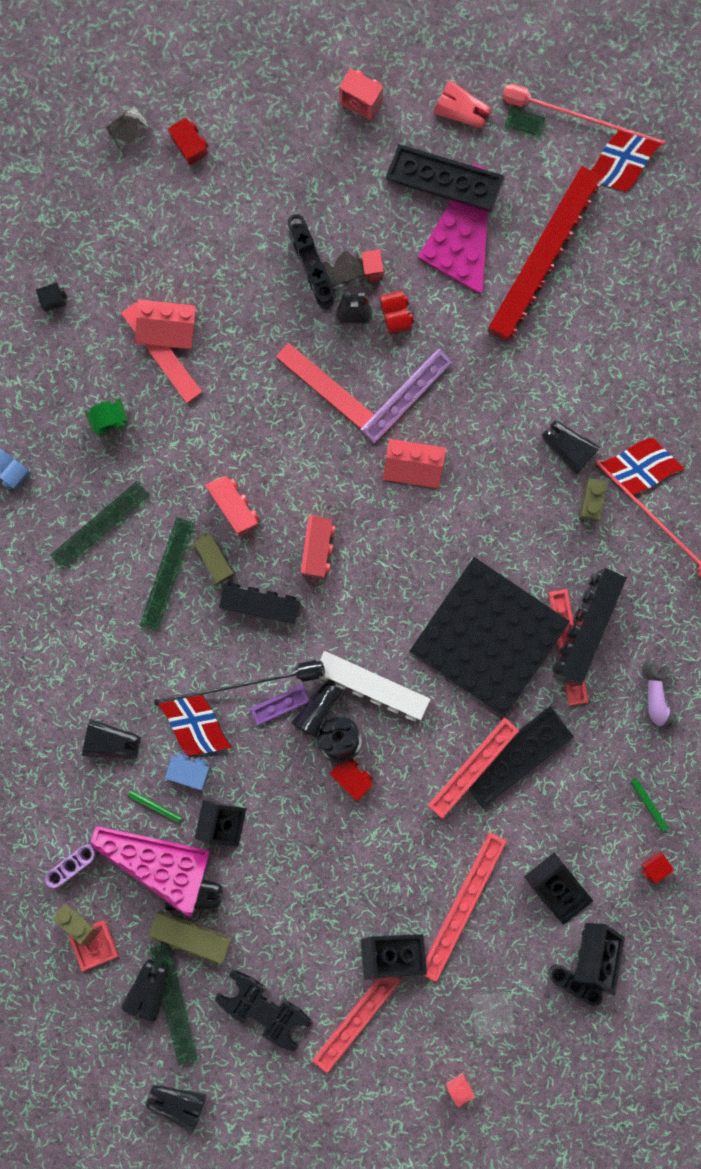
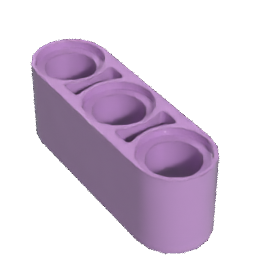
M91 844L82 846L46 874V884L51 888L62 885L97 857V850L91 847ZM84 849L91 851L92 856L90 859L84 857ZM69 861L75 863L76 869L74 871L68 868ZM53 873H57L60 876L59 882L53 881Z

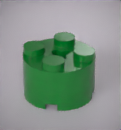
M120 398L115 399L116 403L111 404L109 400L91 407L90 411H84L93 434L103 436L109 434V429L111 428L119 430L128 426L127 422L129 420Z

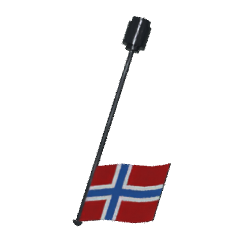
M317 659L298 663V667L292 673L161 700L157 698L154 700V704L160 706L168 718L179 745L188 756L233 748L224 736L216 715L203 696L204 694L296 676L301 682L320 679L321 676H325L324 664L322 660L317 661Z

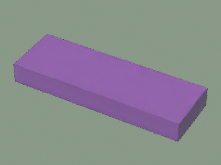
M302 684L250 708L257 726L309 703L310 700Z

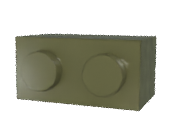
M591 478L585 481L578 515L579 519L593 522L601 519L608 482Z
M64 904L52 919L80 945L86 947L100 932L84 916L68 904Z

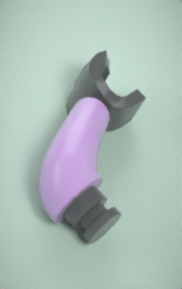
M652 657L642 667L643 675L650 680L648 681L649 716L653 723L658 726L664 724L674 728L679 717L678 715H673L670 712V708L666 706L663 682L660 681V679L667 677L670 667H661L659 673H657L654 657Z

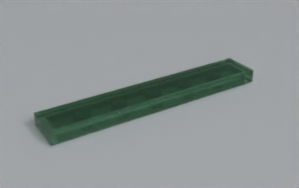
M136 481L50 554V556L64 570L147 499L150 494Z
M176 517L139 626L159 632L195 523Z
M165 943L150 947L156 974L161 964L167 966L162 1001L178 1065L198 1059L170 944Z

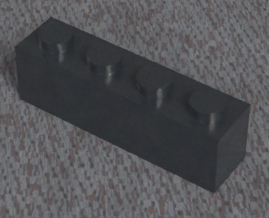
M229 583V586L224 585L219 608L295 625L300 601H296L297 597L285 595V598L278 597V593L267 591L264 594L254 587H248V590L241 589V585Z

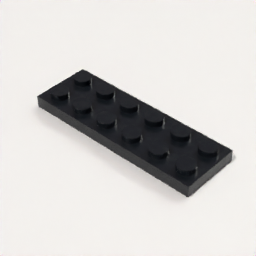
M402 144L398 145L386 175V181L492 213L505 179L504 175Z
M548 706L519 729L514 738L468 789L479 805L484 808L574 736L551 706Z

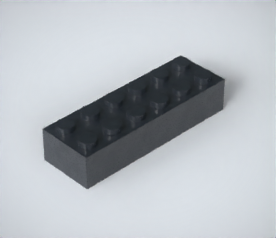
M607 568L592 574L588 583L590 588L588 591H585L581 599L583 605L575 613L574 619L576 621L574 627L571 626L567 632V637L569 638L567 643H564L560 649L559 654H561L559 662L556 661L552 668V672H554L553 678L573 687L583 685L627 577Z

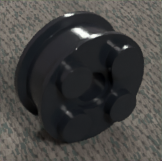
M334 717L324 722L317 738L324 757L335 763H343L353 759L362 747V737L356 723L346 717Z

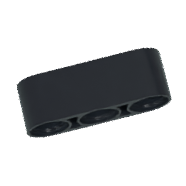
M554 964L549 968L548 975L554 984L590 1006L600 1005L603 1000L601 992L583 987L582 985H579L576 989H571V983L575 981L574 972L560 964ZM557 970L563 971V975L559 979L554 978V973ZM591 991H596L597 993L594 999H588V994Z

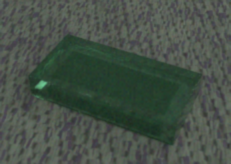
M510 107L504 127L540 137L546 118Z

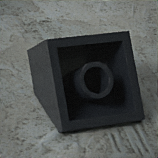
M203 800L194 839L208 844L239 846L247 808Z

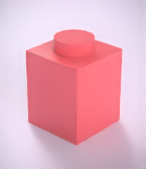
M380 249L361 252L365 280L377 281L380 277H383L384 270Z
M463 1073L446 1083L447 1089L457 1107L475 1098L473 1089Z

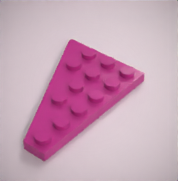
M473 163L472 165L481 169H485L476 163ZM451 201L417 259L476 293L481 294L483 291L488 212Z
M96 826L91 839V847L183 914L192 917L210 850Z

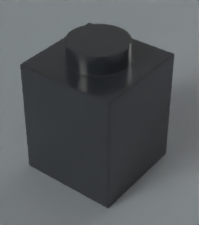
M58 283L36 289L40 305L45 312L66 305L65 299L68 298L66 291Z

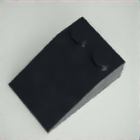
M555 852L524 876L533 890L563 925L593 902V899Z
M423 934L371 936L361 939L364 980L427 975Z

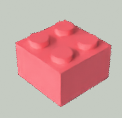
M350 68L339 86V103L372 121L382 104L383 86L377 80L365 77L361 71H355Z

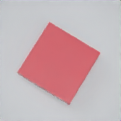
M105 919L93 924L100 932L88 947L80 945L68 934L82 972L119 957Z

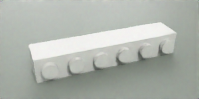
M326 651L323 652L320 661L322 660L324 664L325 676H321L320 679L328 682V679L336 682L335 686L344 690L346 687L353 689V694L361 698L364 695L371 697L370 702L379 706L381 703L388 705L387 709L398 714L399 711L406 713L405 718L414 722L416 719H422L430 698Z

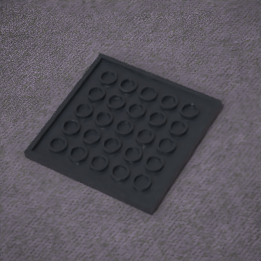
M473 557L409 652L505 717L570 621Z

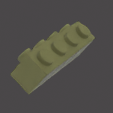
M161 910L157 912L148 934L157 943L162 944L166 942L171 944L170 947L175 950H187L189 955L197 958L200 956L205 957L207 962L214 965L223 963L232 940L231 937Z

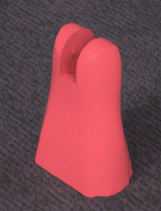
M449 80L433 114L463 122L476 128H483L486 121L476 114L488 118L491 114V109L485 103L474 98Z

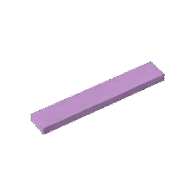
M437 349L360 430L372 443H375L452 364L450 359L441 349Z

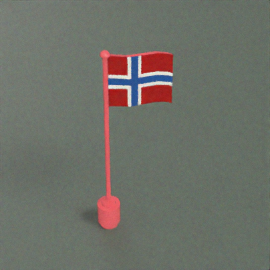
M506 84L502 99L506 100V103L522 108L523 104L527 105L529 101L618 130L607 143L594 167L591 169L592 172L601 176L598 183L626 192L635 183L648 159L660 145L664 146L666 144L664 139L659 140L530 98L531 94L527 93V88L515 84Z
M653 437L640 441L621 454L603 462L597 460L595 466H598L699 565L697 575L701 578V561L633 496L636 493L651 488L669 475L685 470V468Z

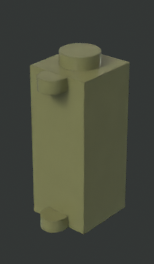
M205 533L197 537V541L190 548L191 550L197 548L214 578V581L210 583L212 587L234 576L213 536Z

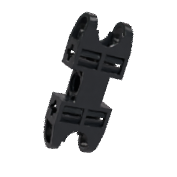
M293 214L288 218L290 239L304 268L318 306L322 309H328L334 302L333 287L318 256L314 241L303 216ZM293 219H299L301 220L302 224L295 223L291 225V221ZM314 259L316 262L313 265H308L306 261ZM331 299L330 303L327 305H324L320 302V300L329 301Z
M232 970L229 976L236 981L235 984L239 989L238 996L229 998L218 993L215 1000L219 1006L243 1024L247 1017L251 1016L266 1026L262 1033L263 1037L281 1048L296 1051L299 1046L289 1037V1029L295 1025L301 1027L304 1025L310 1028L313 1021L299 1007L285 998L279 1006L273 1002L269 1003L267 998L262 996L265 985L249 975Z

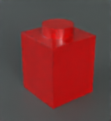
M658 852L641 864L643 868L641 871L642 875L647 881L651 880L655 884L675 871L661 852Z

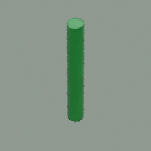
M635 778L630 783L661 831H666L669 827L638 779Z
M132 790L127 796L178 824L182 819V816Z

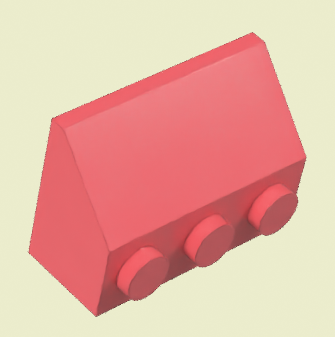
M138 299L135 344L192 350L196 306Z
M389 439L383 480L439 489L446 448Z
M224 476L205 485L240 538L259 526L257 521L260 518L254 510L250 512L246 506L249 502L244 494H238L236 489L239 487L233 478L229 480L227 476Z
M314 515L308 516L301 568L302 576L325 579V574L329 575L331 563H327L328 555L332 556L333 544H330V537L335 535V526L332 525V520Z

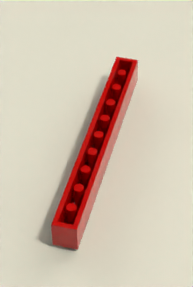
M581 165L487 329L488 332L506 342L509 337L513 339L518 330L516 328L518 321L523 322L527 315L526 307L528 305L532 306L537 297L534 295L536 290H541L546 281L543 279L545 274L548 273L550 275L555 266L552 262L555 257L559 258L564 250L562 247L564 241L569 242L573 235L572 227L574 225L578 226L583 217L580 215L582 210L588 209L592 201L589 199L591 194L596 195L601 184L598 183L601 178L600 175Z

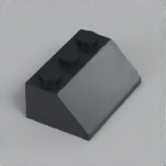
M585 923L582 932L581 948L578 952L579 959L575 970V982L592 990L615 995L625 937L607 924Z

